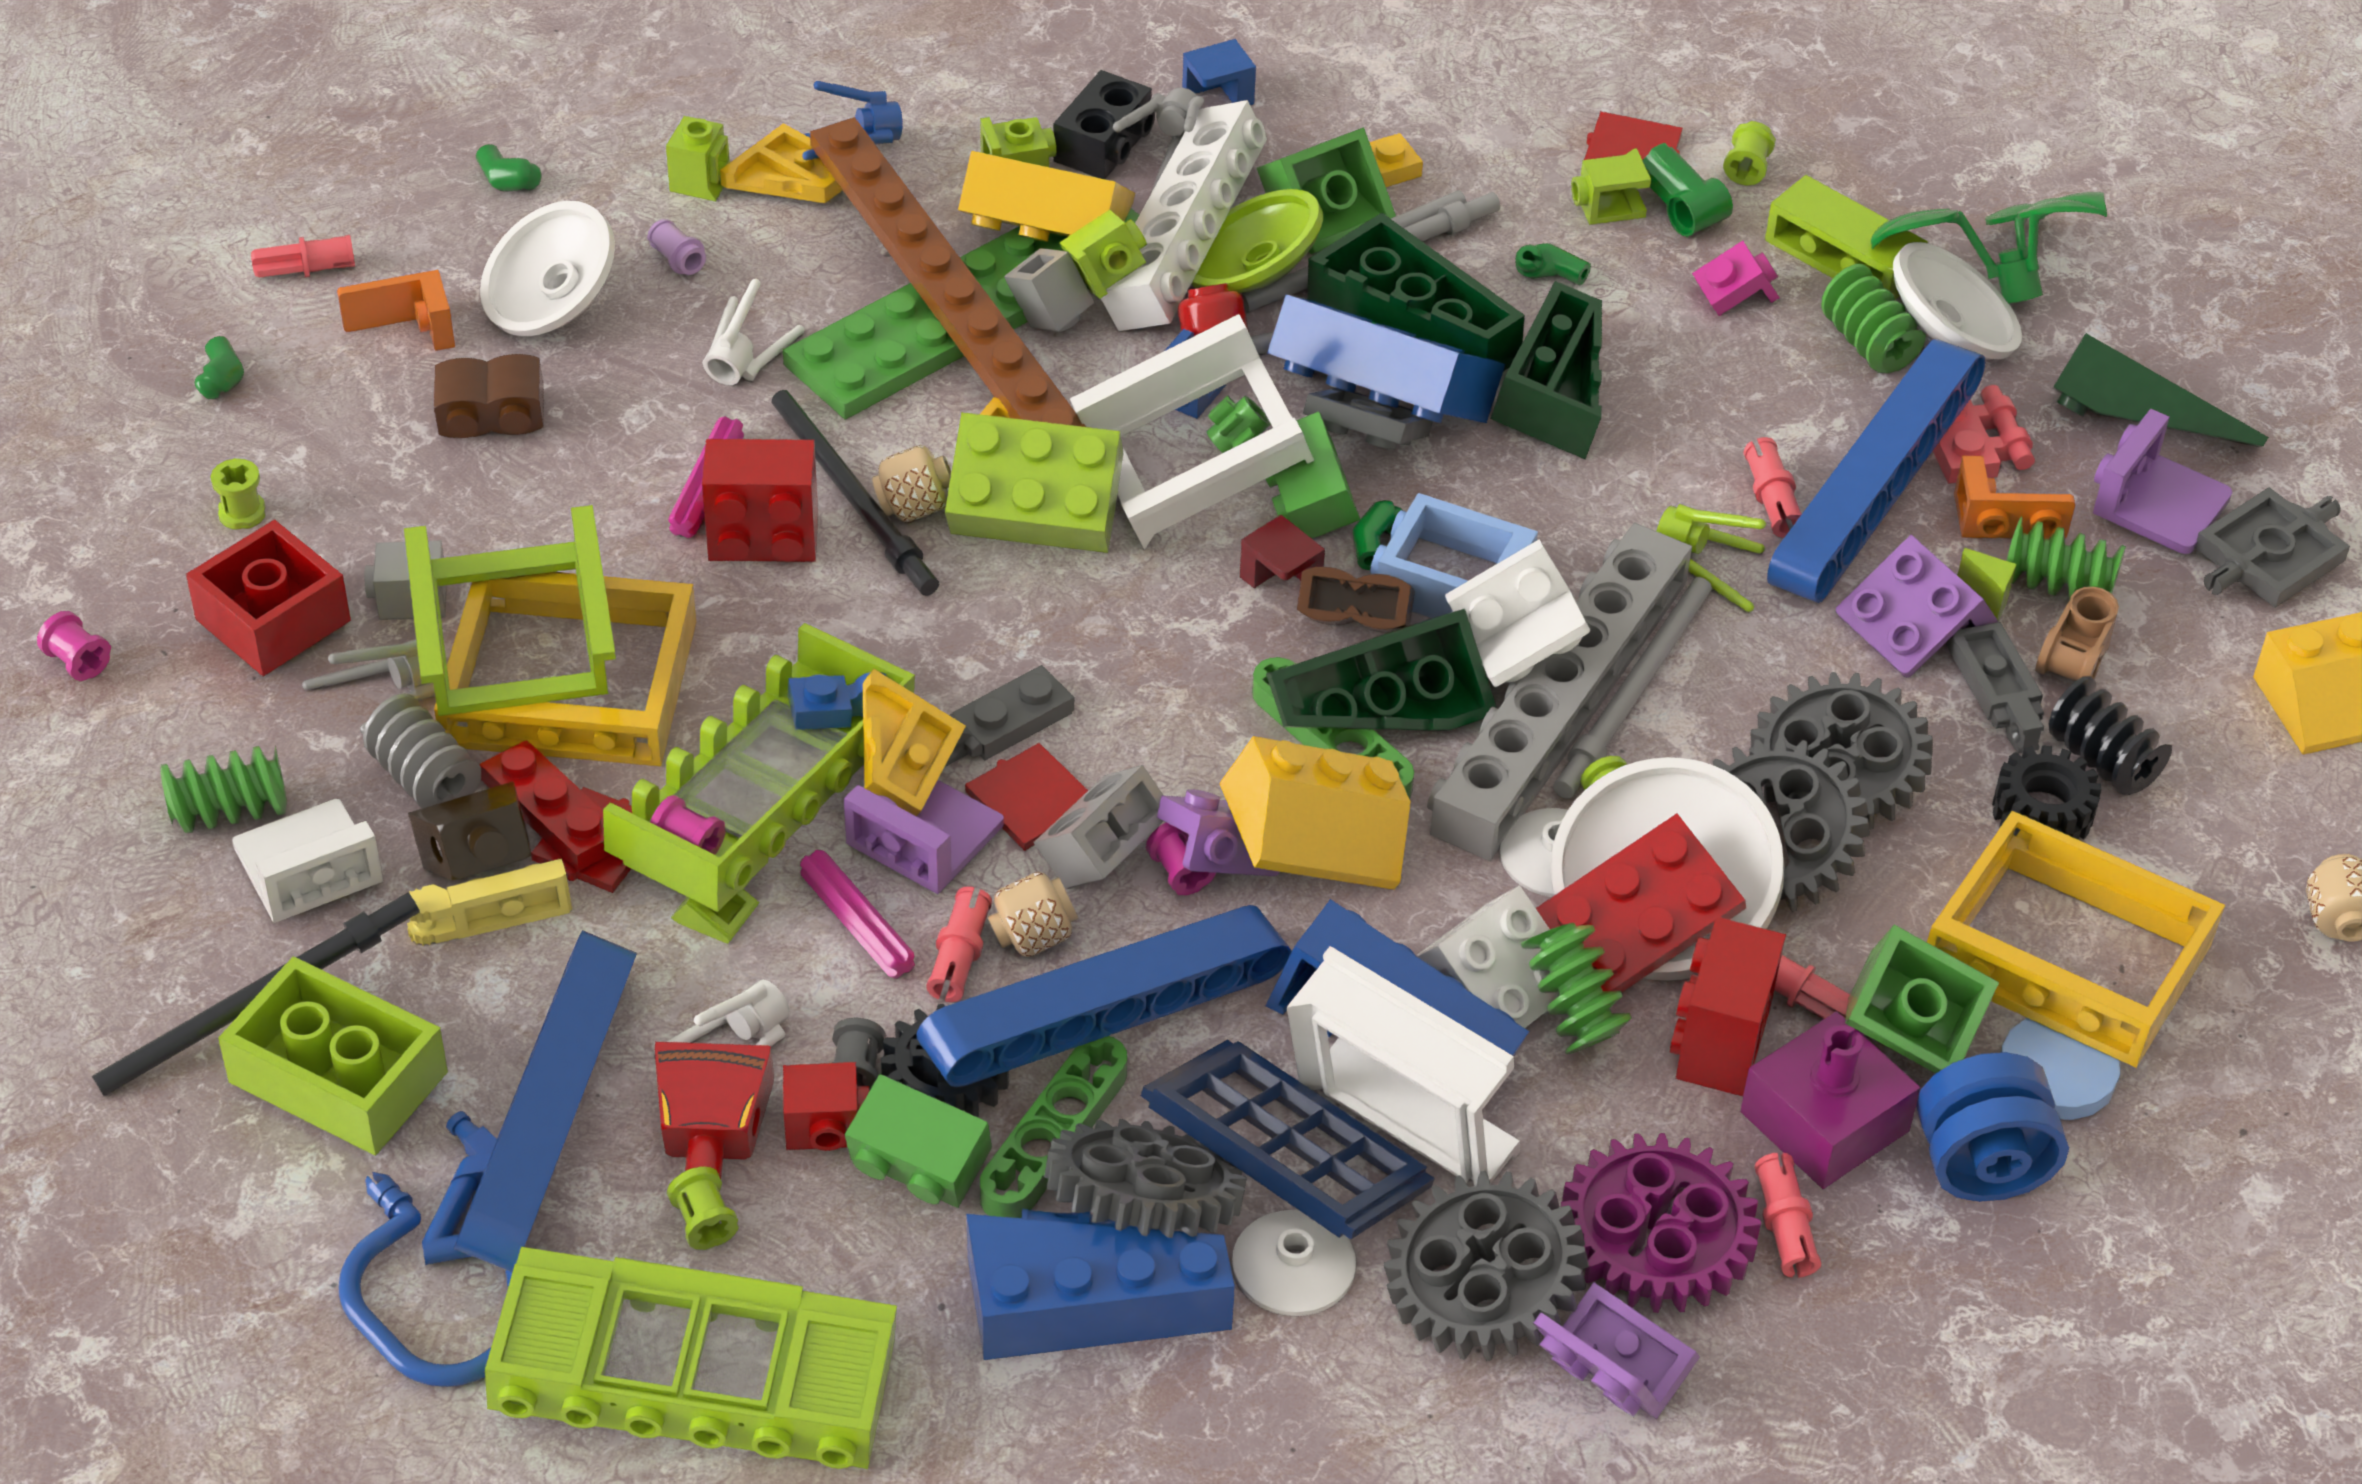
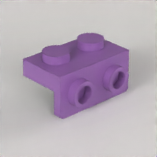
M1195 789L1186 790L1185 797L1161 796L1157 818L1189 834L1183 859V866L1196 872L1277 876L1279 874V871L1254 868L1226 800H1220V797L1215 794Z

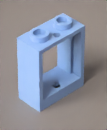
M1418 493L1408 511L1400 510L1397 514L1391 530V540L1387 546L1381 544L1377 548L1372 560L1370 573L1390 575L1409 584L1415 590L1412 612L1434 618L1453 612L1446 600L1445 594L1466 583L1468 580L1407 561L1419 538L1498 564L1537 541L1538 531Z

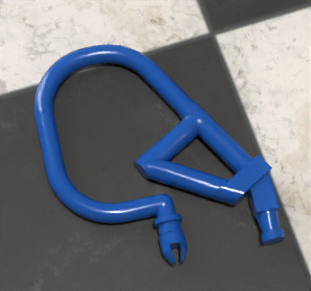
M459 1111L452 1115L446 1124V1128L452 1135L458 1136L465 1146L468 1157L460 1162L422 1240L425 1265L473 1257L453 1249L459 1235L453 1234L473 1192L478 1188L497 1139L484 1126L479 1128L473 1124L471 1118L464 1111ZM372 1172L377 1184L367 1176L365 1179L367 1194L380 1207L385 1209L384 1213L390 1220L364 1237L352 1249L343 1264L338 1288L340 1303L351 1323L398 1372L416 1382L431 1386L448 1387L464 1385L484 1378L491 1347L479 1356L461 1363L436 1364L425 1361L412 1354L365 1304L361 1293V1279L368 1264L381 1251L415 1229L422 1219L419 1210L412 1204L413 1198L408 1192H402L399 1185L389 1175ZM505 1270L507 1285L509 1286L512 1272Z

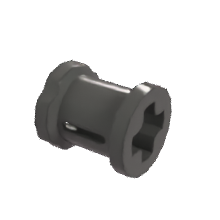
M858 1017L846 1018L834 1026L832 1040L837 1048L835 1059L832 1063L856 1062L857 1086H869V1091L878 1078L875 1065L877 1054L883 1050V1041L887 1036L884 1029L876 1022Z

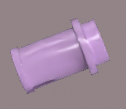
M661 219L655 222L649 229L647 240L650 242V246L657 249L668 259L669 266L675 273L692 275L700 271L706 261L704 245L697 238L687 237L671 220Z

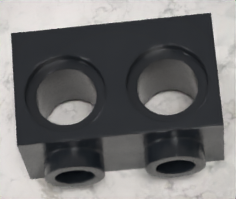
M1100 70L1053 123V133L1056 142V156L1053 157V161L1091 176L1106 179L1118 164L1122 165L1127 160L1131 148L1137 141L1150 133L1155 121V112L1119 132L1114 131L1113 124L1148 103L1152 98V88Z

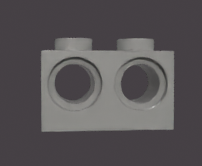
M1143 765L1104 775L1033 843L1057 877L1060 878L1065 888L1102 880L1163 822V820L1157 818L1163 793Z

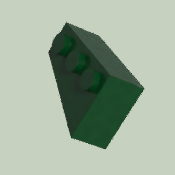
M1555 281L1505 375L1490 419L1586 460L1602 415V406L1599 405V388L1602 382V370H1599V353L1602 348V300Z

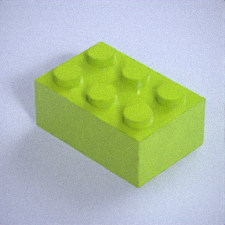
M961 412L945 507V515L950 533L1108 553L1124 455L1120 431Z
M294 956L218 1037L229 1083L375 1156L448 1073L440 1027Z

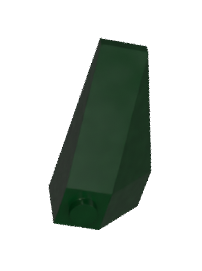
M2087 333L2080 340L2052 389L2061 393L2056 402L2081 417H2084L2087 410H2090L2098 415L2140 423L2148 411L2153 409L2170 417L2167 429L2256 447H2263L2269 438Z
M1465 608L1424 620L1266 674L1283 727L1449 731L1482 720L1490 708H1497Z

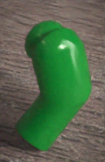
M493 144L480 147L476 153V160L489 183L499 191H518L523 188L533 190L541 182L542 173L540 168L536 164L530 163L527 159L503 158L497 146Z

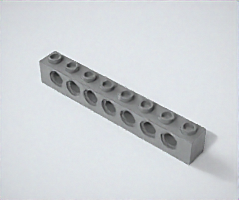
M1635 522L1621 540L1615 538L1610 543L1605 553L1602 567L1597 573L1589 572L1581 586L1579 599L1576 601L1590 628V632L1583 636L1579 644L1570 651L1563 654L1550 655L1535 664L1531 672L1525 677L1509 683L1502 705L1499 709L1495 707L1490 708L1484 717L1478 738L1473 744L1466 742L1462 746L1455 760L1451 775L1447 780L1440 778L1434 785L1427 803V808L1433 811L1430 835L1491 862L1512 826L1529 808L1686 585L1692 550L1691 545Z

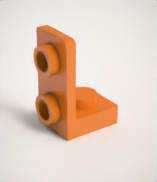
M439 270L340 287L337 290L342 324L346 332L417 320L420 332H430L435 351L455 347L450 307Z
M1962 456L1954 490L1962 538L2012 539L2021 516L2023 533L2028 534L2035 523L2040 521L2043 522L2044 539H2049L2058 527L2064 528V536L2067 538L2076 505L2073 495L1996 493L1995 479L1987 478L1984 457Z

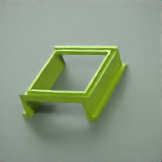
M593 505L571 508L574 542L431 559L426 525L404 528L421 683H433L438 716L608 694L605 661L616 659ZM576 569L591 672L450 690L438 586Z

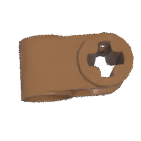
M2083 587L2076 590L2072 594L2056 626H2053L2049 631L2038 656L2035 672L2044 675L2047 671L2074 681L2084 676H2090L2095 679L2103 657L2109 648L2119 609L2117 599L2110 592L2098 587Z

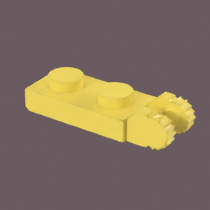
M562 859L542 864H532L522 869L485 878H475L465 883L449 886L447 890L432 884L422 887L421 890L416 888L415 891H409L420 913L410 918V922L407 923V930L411 941H415L416 945L422 944L424 946L425 944L430 945L432 942L437 944L568 914L572 910Z

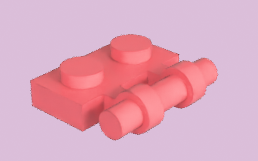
M1989 385L1981 391L1983 405L1973 406L1971 400H1969L1933 450L1948 484L1956 483L1962 456H1983L1987 478L1998 477L2001 461L2012 460L2018 470L2028 469L2034 464L2035 458L2031 452L2033 442L2026 429L2018 426L2015 420L2017 410L2010 397L2002 394L1999 386ZM1996 428L2000 436L1989 437L1986 430Z

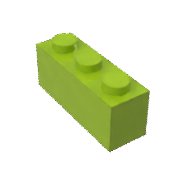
M1804 175L1771 202L1765 235L1766 242L1831 278H1834L1843 269L1851 265L1864 264L1871 269L1872 276L1880 279L1883 287L1893 293L1895 300L1900 297L1894 280L1893 262L1895 256L1908 243H1928L1927 240L1907 230L1883 239L1872 249V235L1878 227L1889 220L1808 175Z

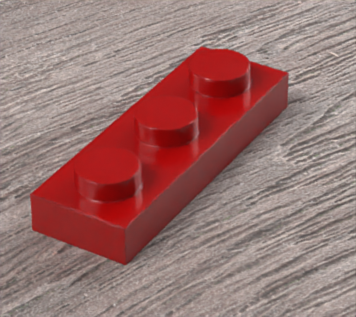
M524 740L479 764L481 767V781L489 788L514 782L524 821L578 872L611 855L604 851L603 810L529 741Z

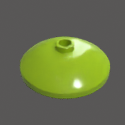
M1283 189L1256 196L1231 208L1191 285L1194 288L1228 283L1229 291L1234 290L1244 293L1264 288L1287 275L1308 253L1320 232L1323 222V211L1317 199L1304 190Z

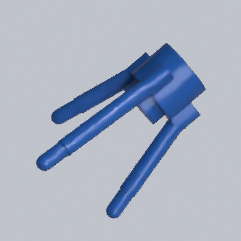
M814 82L815 90L867 102L864 108H857L855 118L875 144L893 143V140L901 138L903 129L901 108L898 102L887 101L886 91L869 92L834 83ZM805 133V134H804V135L810 137V133ZM813 149L807 150L802 154L803 159L806 161L819 158Z

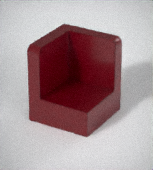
M1279 515L1241 539L1240 578L1253 588H1256L1275 575L1282 580H1289L1295 576L1301 581L1302 571L1314 567H1324L1325 549L1284 516Z

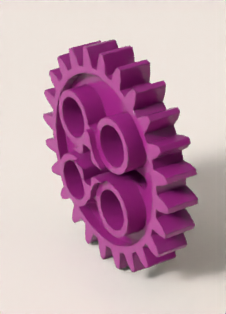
M1637 1133L1634 1134L1632 1148L1626 1149L1618 1140L1612 1139L1610 1140L1608 1157L1602 1152L1593 1149L1590 1151L1588 1166L1581 1164L1574 1166L1572 1182H1565L1560 1207L1569 1205L1572 1209L1575 1225L1581 1226L1585 1241L1583 1247H1585L1589 1267L1585 1269L1584 1275L1586 1283L1604 1278L1606 1280L1605 1290L1612 1295L1616 1294L1620 1289L1628 1292L1627 1305L1631 1308L1638 1303L1641 1296L1649 1298L1653 1313H1659L1663 1299H1671L1674 1306L1681 1313L1685 1312L1689 1296H1693L1701 1305L1706 1307L1710 1303L1712 1289L1727 1296L1730 1294L1733 1279L1744 1280L1748 1262L1754 1261L1761 1227V1220L1755 1218L1758 1200L1746 1197L1749 1184L1747 1179L1730 1181L1734 1165L1731 1161L1717 1166L1711 1164L1714 1150L1711 1147L1695 1155L1690 1153L1691 1142L1689 1138L1685 1137L1676 1149L1669 1147L1665 1133L1658 1135L1655 1146H1647L1643 1137ZM1680 1188H1685L1680 1195L1678 1193L1675 1197L1671 1215L1667 1214L1672 1197ZM1647 1229H1651L1652 1231L1648 1237L1646 1247L1638 1256H1633L1638 1249L1640 1250L1643 1247L1646 1240Z

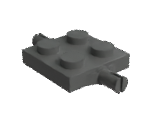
M2270 487L2266 488L2198 533L2195 548L2220 566L2213 572L2205 575L2203 582L2208 591L2213 589L2212 594L2218 595L2235 582H2241L2276 608L2346 560L2350 545L2330 532L2324 524L2340 514V504L2336 499L2331 502L2332 496H2326L2312 507L2304 508L2289 502Z

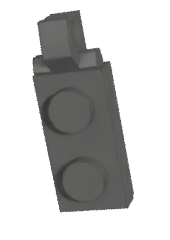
M2001 622L1959 629L1946 642V646L1987 719L1991 720L1992 725L1996 729L2006 728L2007 738L2018 754L2023 753L2024 748L2033 746L2034 750H2039L2040 746L2038 743L2041 731H2044V725L2041 722L2043 719L2042 715H2044L2041 706L2043 694Z
M1040 665L961 707L949 716L966 725L945 767L968 754L971 757L980 756L984 761L1072 714L1075 697L1043 665Z

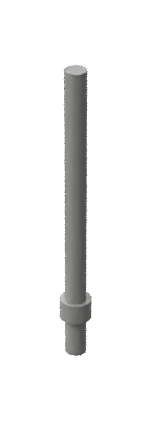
M1494 192L1466 203L1455 201L1440 207L1438 214L1404 227V229L1422 242L1442 233L1453 235L1468 229L1470 222L1499 211L1500 201ZM1308 267L1288 274L1264 288L1241 293L1245 312H1251L1283 299L1286 294L1292 295L1307 289Z
M1701 577L1693 579L1590 732L1581 735L1568 753V764L1553 785L1554 791L1559 796L1567 799L1573 797L1581 785V775L1585 769L1598 759L1607 756L1606 746L1712 591L1711 584L1706 579Z

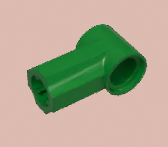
M1662 143L1652 148L1649 154L1642 160L1651 178L1650 188L1665 202L1671 225L1682 236H1691L1731 216L1733 203L1726 186L1716 178L1704 180L1673 147Z

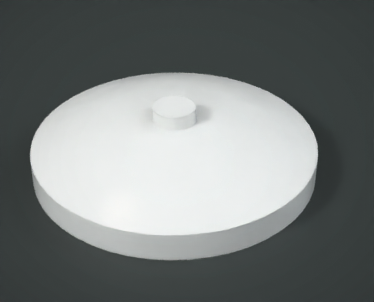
M1665 757L1637 761L1609 772L1595 781L1574 801L1566 812L1555 836L1551 854V881L1554 895L1678 813L1746 900V909L1730 920L1766 929L1777 910L1784 883V861L1780 835L1769 810L1761 799L1745 783L1727 771L1708 763L1685 758ZM1711 933L1706 935L1704 938L1709 939ZM1696 943L1644 977V979L1670 981L1691 978L1692 974L1698 976V973L1690 971Z

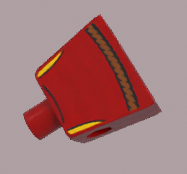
M655 1041L654 1050L660 1122L665 1154L671 1157H685V1171L697 1167H711L717 1170L721 1179L723 1159L745 1160L753 1155L774 1084L771 1046Z

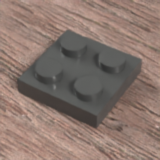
M1339 388L1309 393L1303 410V414L1307 416L1320 412L1329 432L1347 434L1348 429H1353L1367 434L1365 439L1367 443L1386 449H1396L1397 444L1410 445L1413 440L1428 437L1433 421L1411 414L1413 409L1399 405L1398 408L1370 400L1367 395Z

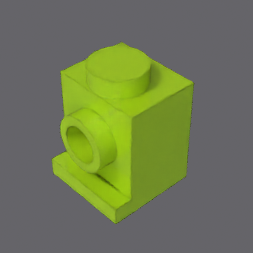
M990 117L980 118L981 153L1049 167V157L1056 156V142L1051 127L1042 129L1037 117L1014 119L992 124Z
M1108 210L1059 242L1062 249L1069 252L1086 287L1099 299L1108 294L1107 288L1146 263L1140 252V249L1147 245L1142 232L1131 219L1124 222L1111 210Z

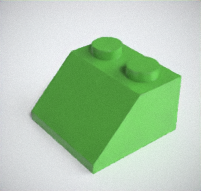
M1364 127L1256 168L1265 193L1283 189H1299L1309 192L1317 199L1323 211V222L1315 243L1308 251L1310 254L1323 250L1380 213L1385 214L1390 219L1396 216Z
M1894 924L1872 949L1848 998L1845 1023L1928 1070L1937 1073L1952 1063L1965 1058L1999 982Z

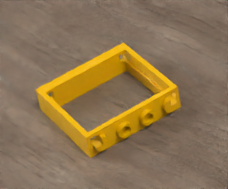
M549 572L471 582L447 663L450 690L469 688L490 612L583 620L576 574ZM604 576L611 622L666 627L645 711L544 702L438 716L437 704H435L436 721L443 726L445 733H449L455 738L458 746L469 750L503 752L527 740L540 753L548 757L661 767L697 622L693 584ZM458 722H467L468 727L458 726ZM637 737L647 738L648 743L637 742Z
M2011 811L1931 926L1927 943L1998 981L1999 984L1991 999L1992 1002L2137 1068L2210 949L2226 905ZM2016 828L2020 829L2017 836L2014 835ZM2011 869L2184 946L2146 1007L1976 930L1969 925L2006 871Z

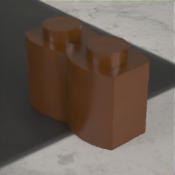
M509 354L493 358L489 361L476 358H455L436 364L434 413L438 434L448 438L478 437L490 431L507 435H520L542 429L544 427V382L540 358L526 354Z
M1314 567L1302 571L1297 610L1318 623L1345 625L1357 621L1368 629L1388 633L1410 625L1415 590L1403 580L1390 575L1371 574L1356 579L1351 574L1337 568Z

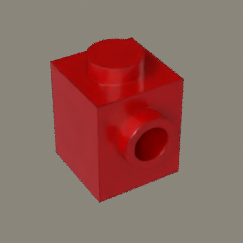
M856 1062L783 1065V1114L786 1150L818 1149L833 1151L839 1148H848L845 1133L869 1093V1086H857Z

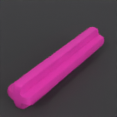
M726 416L721 417L716 421L708 439H743V423L737 418L731 420ZM705 446L668 518L671 524L669 530L675 536L693 537L705 517L702 492Z
M815 850L811 855H805L800 861V866L802 867L800 871L801 876L882 970L894 979H898L904 973H909L915 966L913 961L915 957L914 952L833 859L823 850Z

